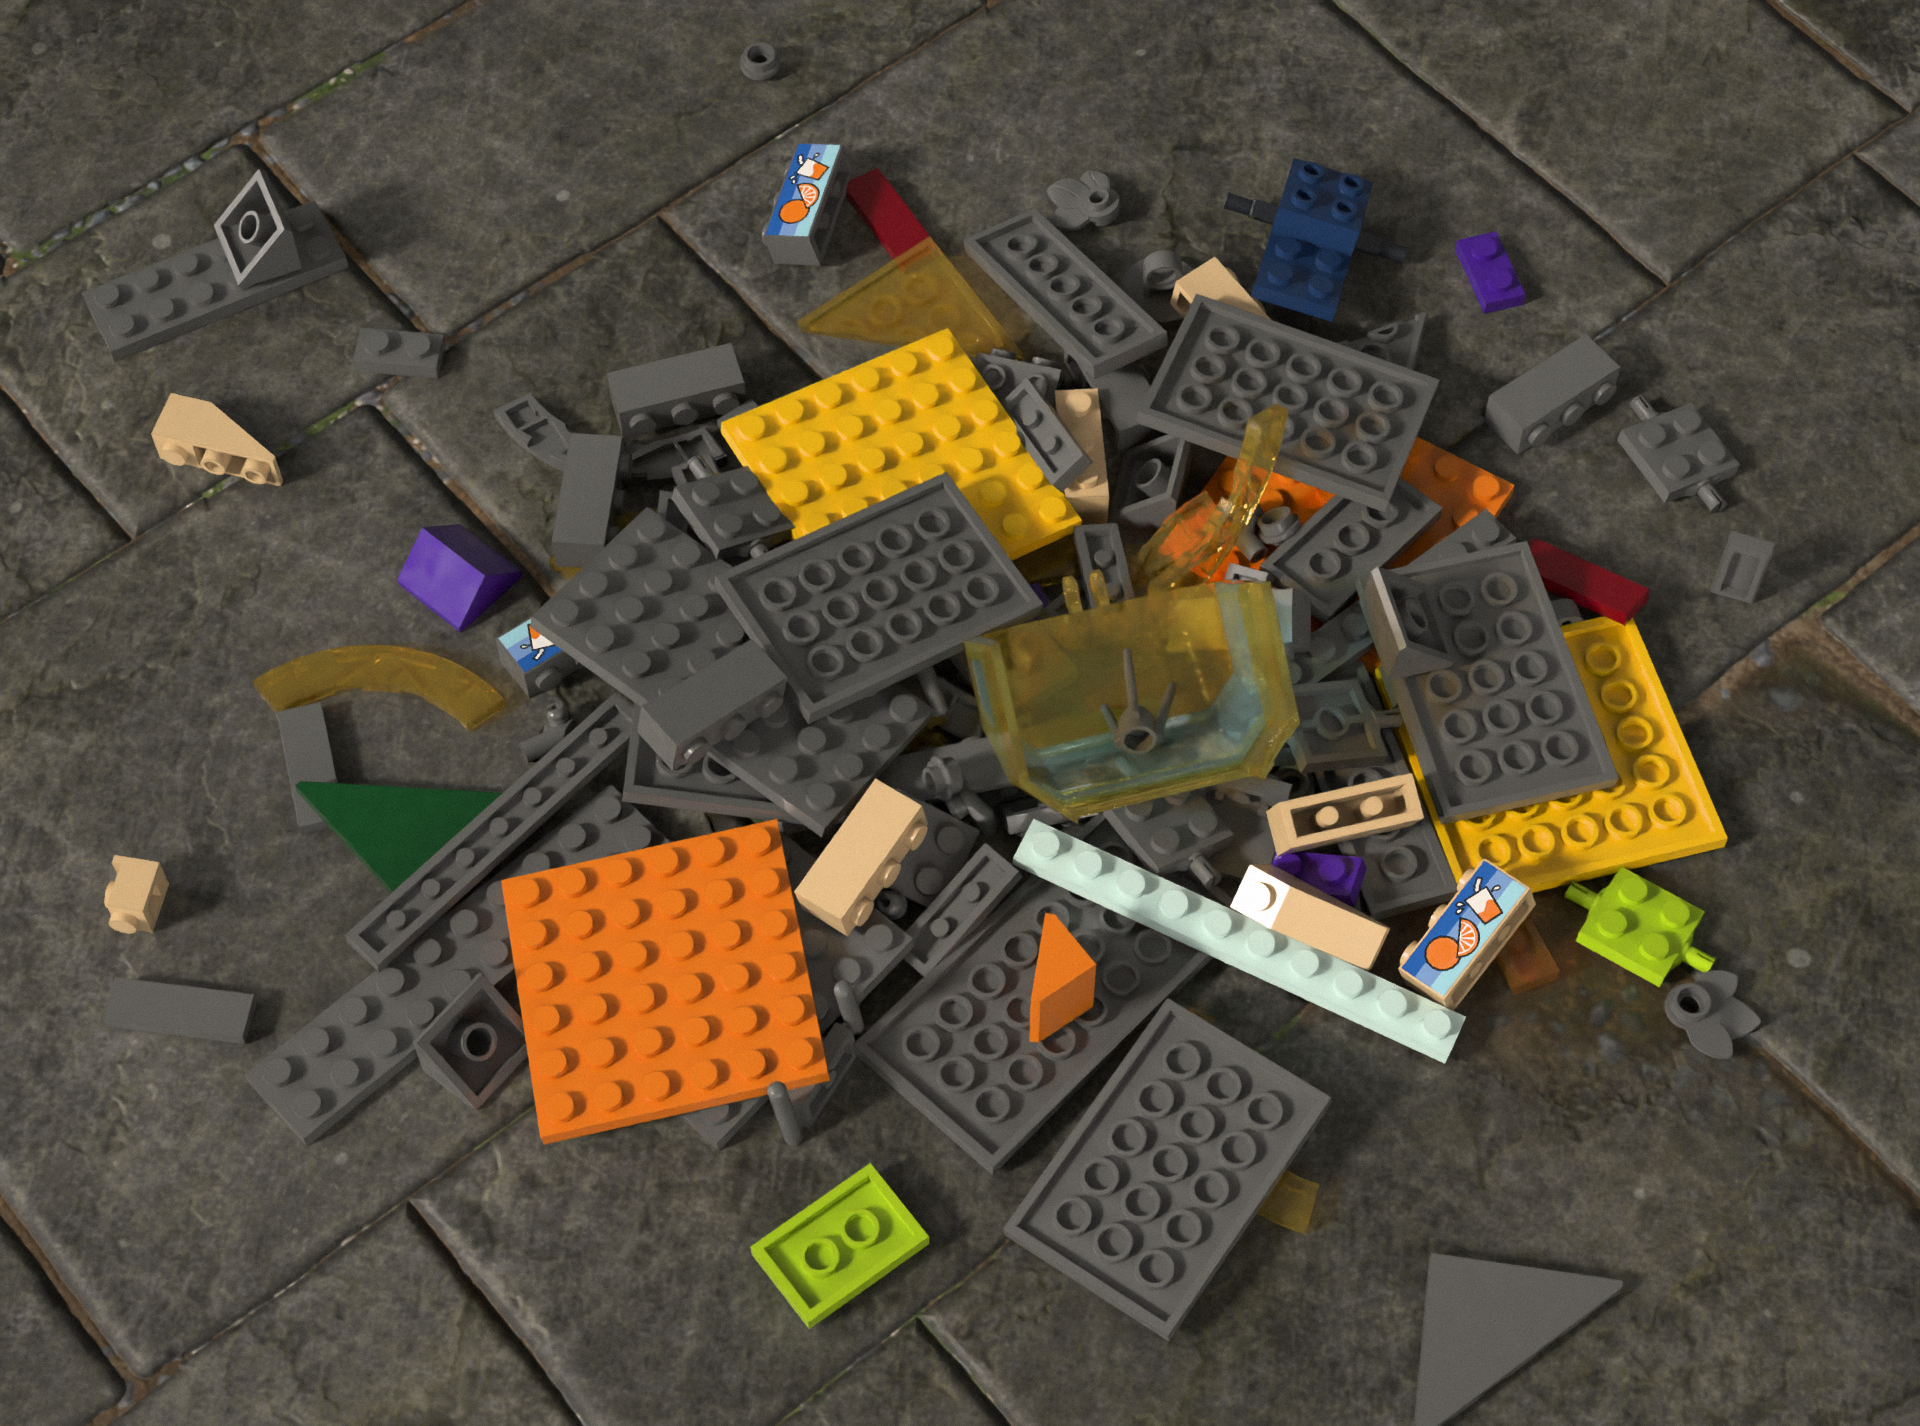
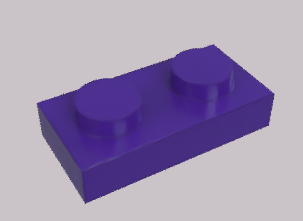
M1496 231L1457 240L1455 252L1484 314L1524 304L1526 294Z
M1276 850L1271 863L1352 907H1355L1367 869L1362 857L1295 852L1277 857Z

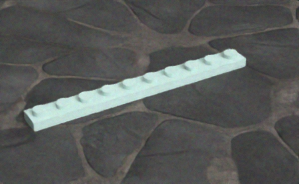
M1033 819L1013 857L1012 865L1444 1064L1465 1021L1466 1016L1335 956L1272 930L1252 918L1038 820Z

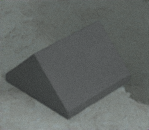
M258 169L214 224L238 286L248 287L302 269L292 231L266 170Z
M1167 434L1125 450L1107 520L1111 523H1117L1119 526L1170 536L1176 527L1191 467L1193 443Z
M1381 567L1371 570L1359 603L1387 681L1445 669L1456 664L1427 584Z
M478 973L413 1041L422 1070L474 1110H478L528 1056L522 1018L481 973Z

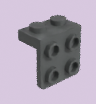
M991 348L990 355L977 353L975 368L1000 403L1024 379L1028 378L1037 385L1054 408L1055 391L1063 390L1066 374L1061 369H1056L1058 362L1033 357L1031 363L1015 360L1016 353Z
M1202 760L1196 789L1234 834L1231 846L1212 854L1207 860L1223 878L1242 883L1250 864L1272 863L1276 849L1266 811L1279 802L1290 800L1293 784L1283 782L1280 778L1270 774L1257 775L1239 770L1223 762L1213 763Z

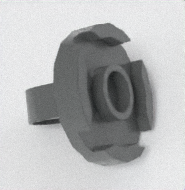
M1167 250L1156 251L1129 267L1122 277L1120 288L1167 332L1179 330L1184 319L1170 304L1176 281L1194 269L1189 264L1181 261L1180 256L1175 252Z

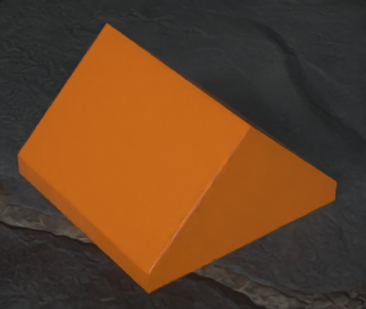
M1045 913L1031 995L1030 1042H1041L1092 1008L1094 1002L1096 964L1055 914Z

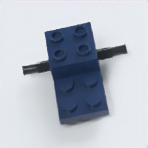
M1294 158L1279 206L1257 199L1251 200L1229 192L1224 205L1225 210H1231L1246 215L1250 219L1273 225L1251 297L1332 322L1353 250L1374 257L1380 256L1402 264L1408 247L1383 240L1381 237L1360 231L1373 182L1362 179L1354 174H1345L1323 167L1315 162H1306Z

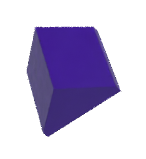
M453 524L422 527L397 581L402 588L461 633L522 578L523 575L522 571L462 525Z

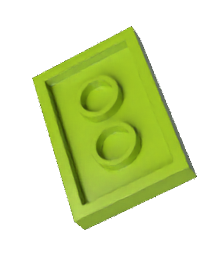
M870 1163L753 1244L750 1249L752 1256L808 1329H810L929 1245V1236Z

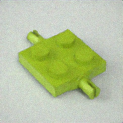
M1624 867L1618 870L1609 886L1602 889L1598 894L1576 883L1574 880L1565 893L1564 898L1589 910L1587 920L1579 931L1576 942L1658 987L1662 985L1668 973L1680 965L1682 961L1703 973L1710 971L1716 961V957H1712L1691 945L1694 931L1705 911Z

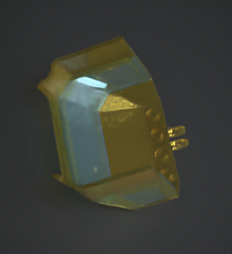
M1098 569L1090 571L1089 585L1097 607L1082 610L1078 584L1073 575L1063 577L1062 587L1069 610L1068 614L1015 625L963 640L982 729L986 733L1010 783L1064 818L1079 824L1078 817L1252 776L1265 780L1275 764L1273 762L1286 740H1290L1300 724L1270 581L1228 579L1172 589L1110 604L1103 573ZM1125 648H1129L1132 651L1138 704L1148 709L1154 715L1155 721L1168 684L1174 682L1177 685L1164 727L1165 740L1163 742H1156L1152 750L1139 755L1128 753L1123 748L1117 749L1114 747L1113 735L1101 712V706L1107 704L1118 722L1119 717L1128 708L1123 666V650Z

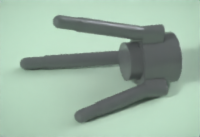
M1125 648L1123 650V666L1128 708L1119 717L1118 722L1107 704L1101 706V712L1113 735L1114 747L1117 749L1123 748L1128 753L1139 755L1152 750L1156 742H1163L1165 740L1164 727L1177 685L1174 682L1168 684L1155 721L1154 715L1148 709L1138 704L1132 651L1129 648Z

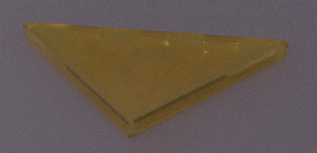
M930 236L797 321L798 328L802 333L900 347L948 328L967 356L977 357V353L990 355L991 348L1016 353L1015 360H1023L1021 350Z

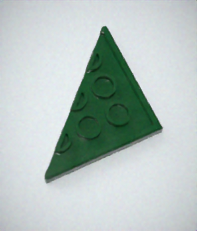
M300 781L295 785L297 793L390 893L397 889L502 794L498 792Z

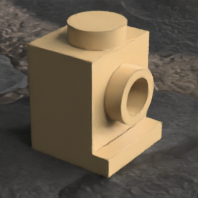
M114 855L112 865L117 876L115 881L109 882L104 898L105 907L108 908L111 914L108 924L114 930L122 933L131 934L135 933L136 930L153 933L169 886L161 864L156 861Z

